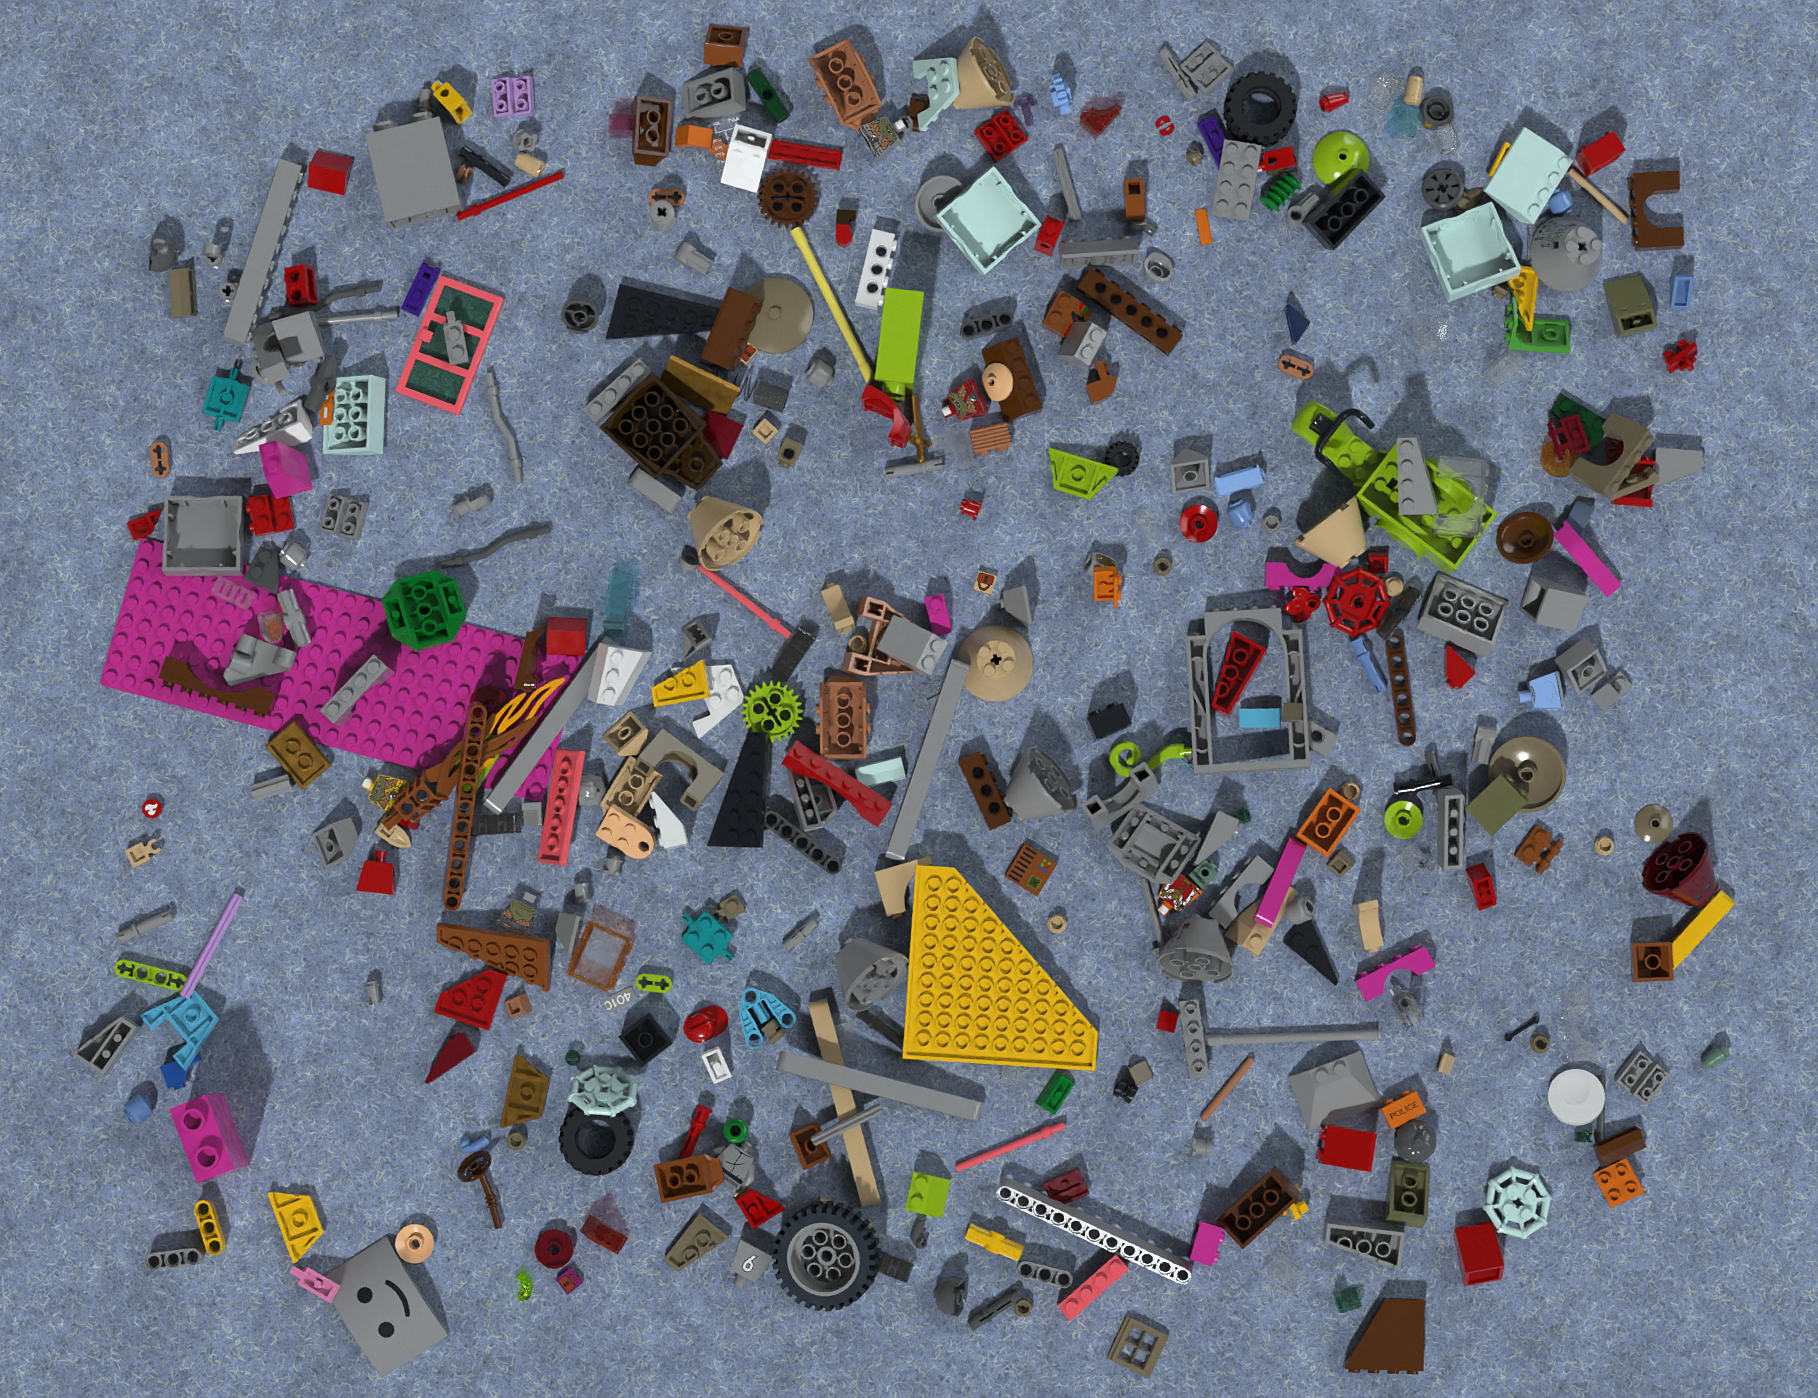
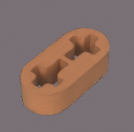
M654 189L649 193L651 205L655 203V199H652V197H655L657 193L660 197H666V199L659 200L669 202L672 207H680L685 202L684 193L680 189ZM675 194H678L682 198L678 199V202L675 203L674 199H668V197H674Z
M1289 355L1281 357L1278 362V368L1281 372L1300 380H1308L1314 371L1312 365L1308 362ZM1289 360V364L1295 366V368L1288 367L1285 369L1282 362ZM1297 367L1300 369L1307 367V371L1310 373L1302 376V372L1297 370Z
M155 442L150 448L152 472L156 477L164 479L171 472L169 449L164 443ZM158 446L164 449V452H161V459L155 453V450H158ZM159 462H162V466L166 468L163 474L157 471L160 468Z

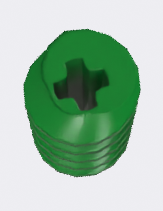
M1288 171L1285 172L1286 175L1282 174L1280 176V180L1275 181V185L1270 186V191L1266 190L1264 192L1265 196L1259 197L1262 204L1270 211L1274 209L1279 212L1278 204L1285 206L1283 199L1290 201L1291 199L1288 194L1290 193L1295 196L1294 188L1301 190L1297 179Z

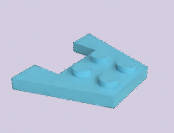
M195 990L189 999L180 996L139 1015L152 1031L165 1019H168L187 1044L177 1051L173 1057L185 1071L219 1021L217 1015Z

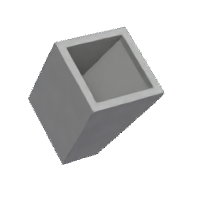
M1532 575L1519 610L1536 624L1575 632L1576 627L1580 623L1582 611L1587 604L1588 596L1578 589Z

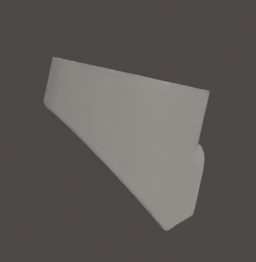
M241 633L235 652H232L223 677L229 686H233L260 677L289 671L293 666L297 653Z

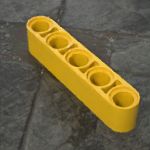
M1722 889L1718 890L1671 941L1673 970L1735 904V901Z

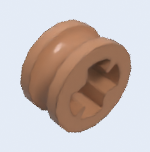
M465 164L461 165L456 180L459 181L461 179L463 183L468 181L472 171V167L466 168Z

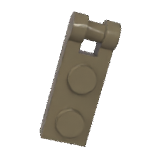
M1645 466L1641 472L1630 474L1619 485L1617 492L1609 500H1615L1659 481L1658 474L1651 466Z

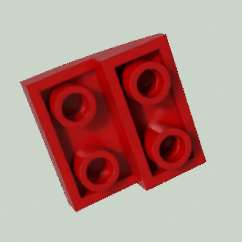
M1007 109L974 131L975 136L994 163H997L1028 141V138Z

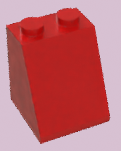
M1323 1124V1128H1320L1319 1131L1321 1144L1316 1150V1159L1321 1164L1371 1172L1377 1133Z

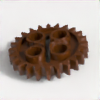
M788 167L785 173L782 168H780V174L773 171L774 177L767 175L768 182H761L764 188H758V191L762 193V195L757 196V199L762 201L758 203V207H764L760 213H767L765 220L771 218V225L777 222L779 229L782 224L785 225L786 230H788L789 225L796 228V223H799L802 227V220L809 222L808 215L814 216L812 209L818 208L814 204V202L819 201V198L814 197L818 194V190H812L816 186L815 183L809 184L811 177L805 179V172L798 175V169H795L794 173H791L790 167ZM782 185L784 190L781 193H777L774 191V187ZM801 186L803 191L797 194L793 192V188ZM786 195H790V198H792L789 202H786L784 199ZM771 197H777L780 199L772 200ZM781 204L783 209L777 212L773 210V206ZM798 204L802 206V210L794 212L792 207Z

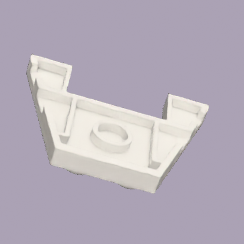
M732 665L706 666L711 697L704 699L710 715L692 722L698 738H702L745 701ZM689 667L672 668L673 676Z

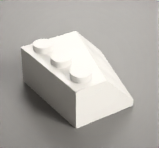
M599 643L587 699L599 704L623 705L652 652Z

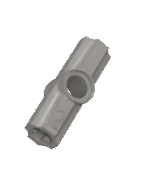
M289 589L278 593L277 598L283 611V620L290 631L295 648H303L312 644L306 627V618L299 607L294 590Z

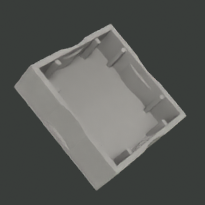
M164 496L165 539L163 543V573L166 576H243L245 501L243 497L213 496L198 498L193 496Z

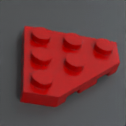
M488 969L441 993L434 1013L489 1031L508 975Z

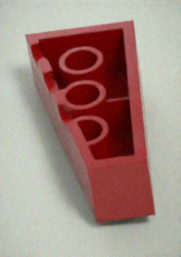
M1234 630L1211 705L1213 710L1227 718L1231 716L1267 654L1266 648Z

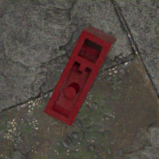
M456 1032L449 1037L450 1041L446 1043L425 1080L426 1084L432 1083L477 1052L465 1032L461 1034Z

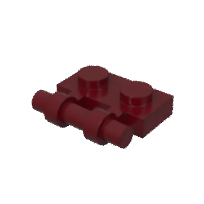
M1578 414L1560 419L1561 427L1559 428L1555 427L1554 422L1547 424L1549 430L1547 433L1549 438L1552 439L1554 454H1557L1559 460L1566 458L1564 453L1566 450H1569L1571 457L1591 450ZM1564 434L1565 444L1561 445L1558 435Z

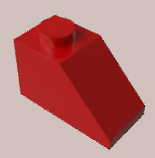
M1448 646L1444 649L1445 683L1452 690L1454 688L1459 690L1476 672Z

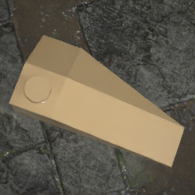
M1289 887L1271 928L1253 920L1261 902V897L1233 920L1224 936L1255 956H1259L1284 915L1287 903L1292 901L1297 891Z

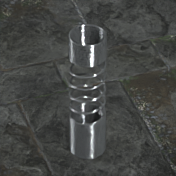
M698 361L696 367L714 375L715 365ZM720 367L715 374L717 377H719ZM729 370L727 371V374L724 378V380H726L727 382L730 373ZM739 373L736 375V378L733 382V385L735 384V386H737ZM748 376L746 377L737 397H739L745 386L744 401L750 398L754 390V404L781 413L784 411L789 390L764 381H760L757 387V379L749 396L745 399L749 378Z

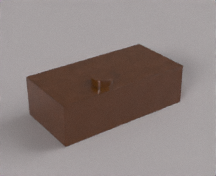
M1273 1166L1226 1209L1216 1221L1244 1249L1294 1204L1302 1193L1276 1166Z

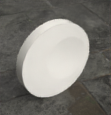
M1581 1069L1566 1070L1557 1075L1550 1084L1548 1090L1549 1107L1552 1113L1566 1124L1575 1126L1588 1124L1599 1116L1604 1107L1605 1093L1603 1086L1598 1078L1588 1071Z

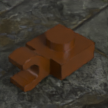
M910 98L908 116L914 119L913 132H920L917 114L928 109L929 99Z

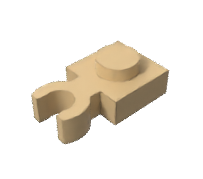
M157 839L150 840L147 846L141 842L125 850L133 868L152 860L149 854H158L162 851V848L156 850L152 848V845L158 841Z

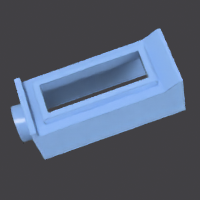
M1256 465L1255 468L1252 466L1221 475L1219 478L1214 477L1213 482L1217 496L1220 498L1261 486L1264 483L1265 474L1263 469H1259V465Z

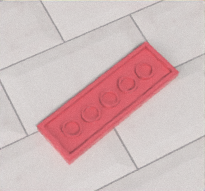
M556 748L537 862L566 866L585 757L584 751Z

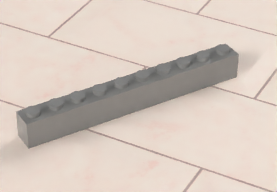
M279 159L221 336V339L242 347L245 342L249 343L252 335L249 329L251 324H255L258 316L255 310L257 306H261L264 297L261 296L262 288L266 289L269 278H266L267 273L272 271L275 263L272 257L274 253H278L281 244L278 243L279 236L284 235L286 225H283L285 218H289L292 210L289 204L291 200H295L298 191L295 190L296 183L300 184L303 173L300 172L302 167L300 165L283 159Z

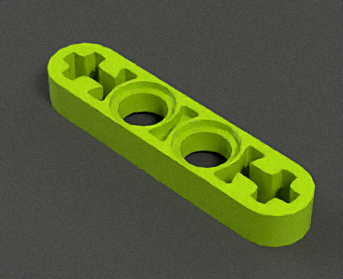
M119 960L114 966L115 973L120 977L176 991H181L184 985H180L178 988L177 983L170 982V986H168L170 974H173L172 979L182 977L184 982L188 978L182 973L130 960ZM126 963V967L133 968V964L136 965L133 970V977L130 976L132 974L130 971H124L122 974L119 966ZM141 967L146 968L148 972L147 976L143 979L137 974L138 969ZM159 972L166 974V980L163 983H159L156 980V975Z

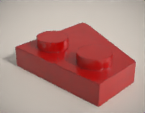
M751 1187L733 1197L753 1229L785 1210L781 1203Z

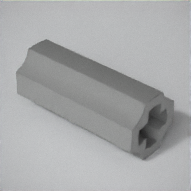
M288 773L250 785L255 801L293 790Z

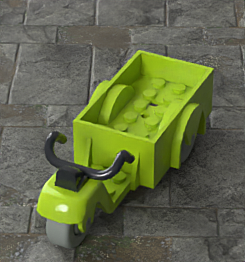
M1309 401L1305 403L1295 414L1291 423V430L1314 447L1316 459L1323 463L1334 475L1340 473L1354 483L1351 487L1358 491L1355 497L1357 498L1359 508L1377 521L1373 528L1379 527L1384 529L1398 545L1415 552L1417 561H1420L1424 556L1448 575L1455 571L1498 513L1471 493V487L1457 473L1441 462L1425 457L1440 511L1438 514L1399 515L1398 483L1393 490L1386 486L1392 477L1398 481L1397 442L1390 450L1380 449L1377 452L1356 437L1344 421L1350 416H1356L1368 429H1373L1375 424L1361 410L1355 408L1346 409L1337 415L1319 402ZM1441 513L1446 519L1439 526L1434 521Z

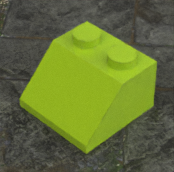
M913 1171L904 1210L942 1218L951 1180Z

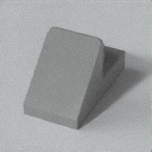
M1618 672L1590 697L1604 711L1633 685L1621 672Z

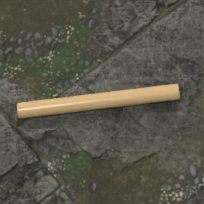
M1572 168L1567 173L1623 224L1629 219L1575 169Z

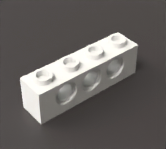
M872 230L855 306L877 311L878 306L883 305L885 295L881 294L883 287L887 288L889 280L886 273L887 269L891 270L893 259L890 256L892 251H896L898 240H895V234ZM879 248H883L887 253L884 256H878L876 251ZM875 266L882 269V272L878 275L871 271ZM869 285H876L878 290L870 293L867 288Z

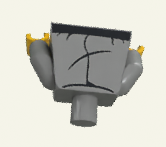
M745 1140L739 1147L731 1143L729 1146L722 1145L712 1149L708 1153V1156L721 1160L724 1181L737 1190L735 1196L751 1187L755 1180V1166L752 1164L754 1158L748 1154L753 1146Z

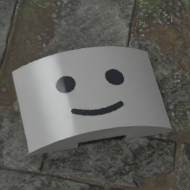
M387 1236L325 1276L341 1286L332 1302L354 1339L382 1377L449 1335L429 1302L422 1295Z

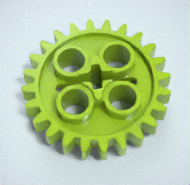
M772 680L769 686L763 681L762 688L756 684L755 688L757 691L754 692L750 689L751 697H744L748 703H742V706L746 707V710L741 711L742 714H746L742 721H748L745 728L751 727V732H768L772 743H774L775 737L781 742V736L784 735L788 739L789 731L793 734L795 733L793 726H800L796 720H802V717L798 716V713L803 712L802 709H798L802 702H796L799 695L793 696L794 689L788 691V684H785L782 688L780 687V681H778L776 686L773 685ZM773 693H777L781 697L780 702L777 704L770 701V695ZM762 697H766L772 709H777L775 714L782 726H778L772 714H767L769 709ZM757 703H761L764 706V711L760 714L755 713L753 710L754 705ZM788 710L791 716L789 719L783 720L780 717V712ZM772 720L774 728L771 730L765 729L763 726L764 721Z

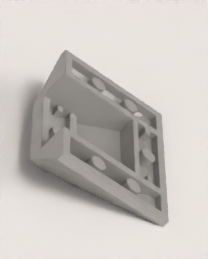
M1139 803L1130 810L1107 843V847L1122 865L1153 883L1173 884L1203 839Z
M1361 1050L1288 1077L1308 1131L1323 1127V1124L1328 1125L1381 1105Z

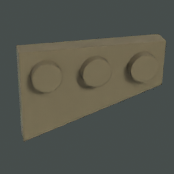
M699 1213L663 1260L679 1272L730 1237Z

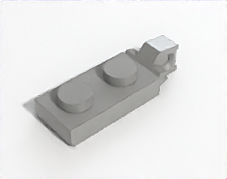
M454 311L446 312L448 322L443 323L450 366L469 363L461 320H456Z

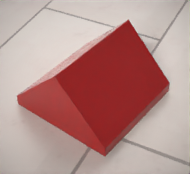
M316 151L309 164L308 187L345 196L354 159Z
M549 617L547 625V655L585 656L587 618Z

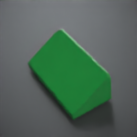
M1055 1070L1035 1103L1055 1115L1075 1082Z

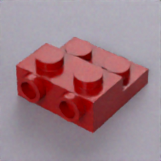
M264 494L248 498L249 502L245 504L246 510L252 517L249 527L251 533L255 532L257 537L295 529L289 496L276 499L274 494Z

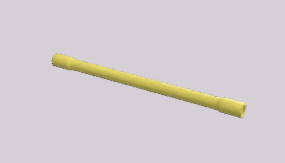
M801 227L794 228L790 232L842 331L866 383L875 380V374L835 299Z

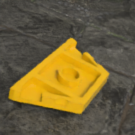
M269 1192L267 1194L292 1262L296 1263L324 1233L314 1202L309 1195Z

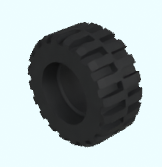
M1259 71L1258 74L1250 72L1246 77L1241 76L1236 83H1233L1224 102L1223 117L1226 120L1227 129H1231V135L1234 138H1240V142L1267 147L1268 144L1271 143L1273 145L1279 139H1283L1287 132L1290 131L1296 118V95L1291 92L1292 87L1290 84L1286 85L1284 83L1285 79L1281 76L1278 79L1274 77L1275 73L1272 72L1269 75L1265 74V71ZM1252 94H1265L1269 96L1278 107L1275 120L1266 125L1252 123L1243 113L1242 106L1244 100Z
M576 1107L565 1117L559 1130L561 1154L563 1153L565 1161L573 1169L585 1175L599 1176L615 1171L626 1162L634 1145V1130L632 1129L631 1121L623 1111L617 1113L615 1117L595 1114L587 1116L582 1109ZM592 1120L606 1122L611 1126L615 1135L612 1149L600 1157L586 1154L581 1149L578 1141L581 1128Z

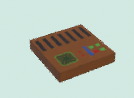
M1024 844L1005 877L1038 896L1057 863Z

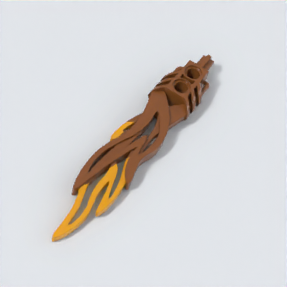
M565 678L553 680L537 689L528 698L523 707L510 719L508 718L526 696V693H522L512 699L496 716L495 713L491 714L485 724L483 742L491 735L504 712L513 704L498 728V737L483 743L480 764L483 765L480 766L479 772L494 762L495 759L491 757L514 746L531 730L538 720V716L534 717L538 708L565 681ZM551 687L537 701V703L532 708L527 718L522 723H520L514 729L503 734V732L510 725H512L517 719L520 718V716L526 711V709L530 705L531 701L540 692ZM518 733H520L512 742L496 750L497 748L511 740L513 737H515ZM463 740L450 751L444 762L430 769H424L419 778L416 775L414 782L410 784L409 781L406 788L395 796V805L393 807L396 810L381 821L388 831L402 819L406 822L408 820L412 823L417 822L425 814L434 812L435 810H431L434 807H440L442 804L439 803L442 800L447 801L449 799V795L457 785L459 768L450 777L449 774L461 757V753L457 756L455 755L462 748ZM469 746L467 749V753H474L476 751V746ZM467 765L464 771L467 773L471 772L470 770L474 765ZM425 782H438L436 796ZM421 790H425L428 793L425 801H420L417 798V794ZM405 794V797L398 802V799ZM409 802L412 804L413 809L410 813L406 814L403 812L402 806L404 803ZM422 812V813H420L417 817H415L414 819H412V817H413L416 813Z

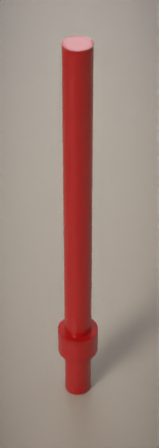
M562 171L482 204L469 206V209L457 213L456 216L459 221L470 216H478L482 211L561 180L564 176Z

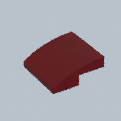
M708 410L704 419L708 425L702 432L717 455L728 460L744 425Z

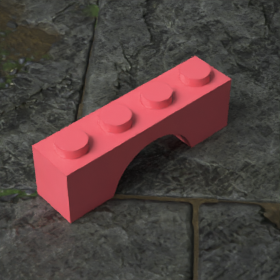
M1114 1253L1087 1280L1057 1303V1306L1071 1321L1129 1269Z

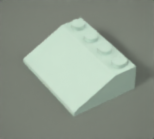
M1522 127L1483 191L1521 223L1534 224L1573 160L1551 143L1529 129Z
M374 375L334 378L332 425H324L323 454H383L385 378ZM324 407V418H327L328 407Z

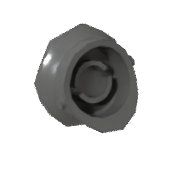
M1442 95L1425 98L1421 102L1418 112V118L1426 129L1440 131L1449 126L1454 119L1452 102Z

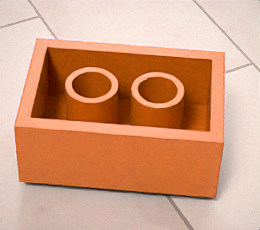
M1328 788L1294 836L1327 858L1361 809L1331 788Z

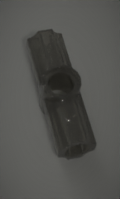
M1409 586L1398 602L1392 606L1391 611L1375 632L1382 639L1389 641L1401 624L1406 621L1408 615L1423 595L1416 588ZM1400 610L1404 613V616L1398 617L1394 612Z

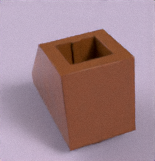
M1143 178L1124 179L1123 195L1126 222L1145 220Z

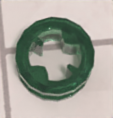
M1575 1131L1576 1138L1574 1141L1592 1143L1590 1139L1592 1133Z

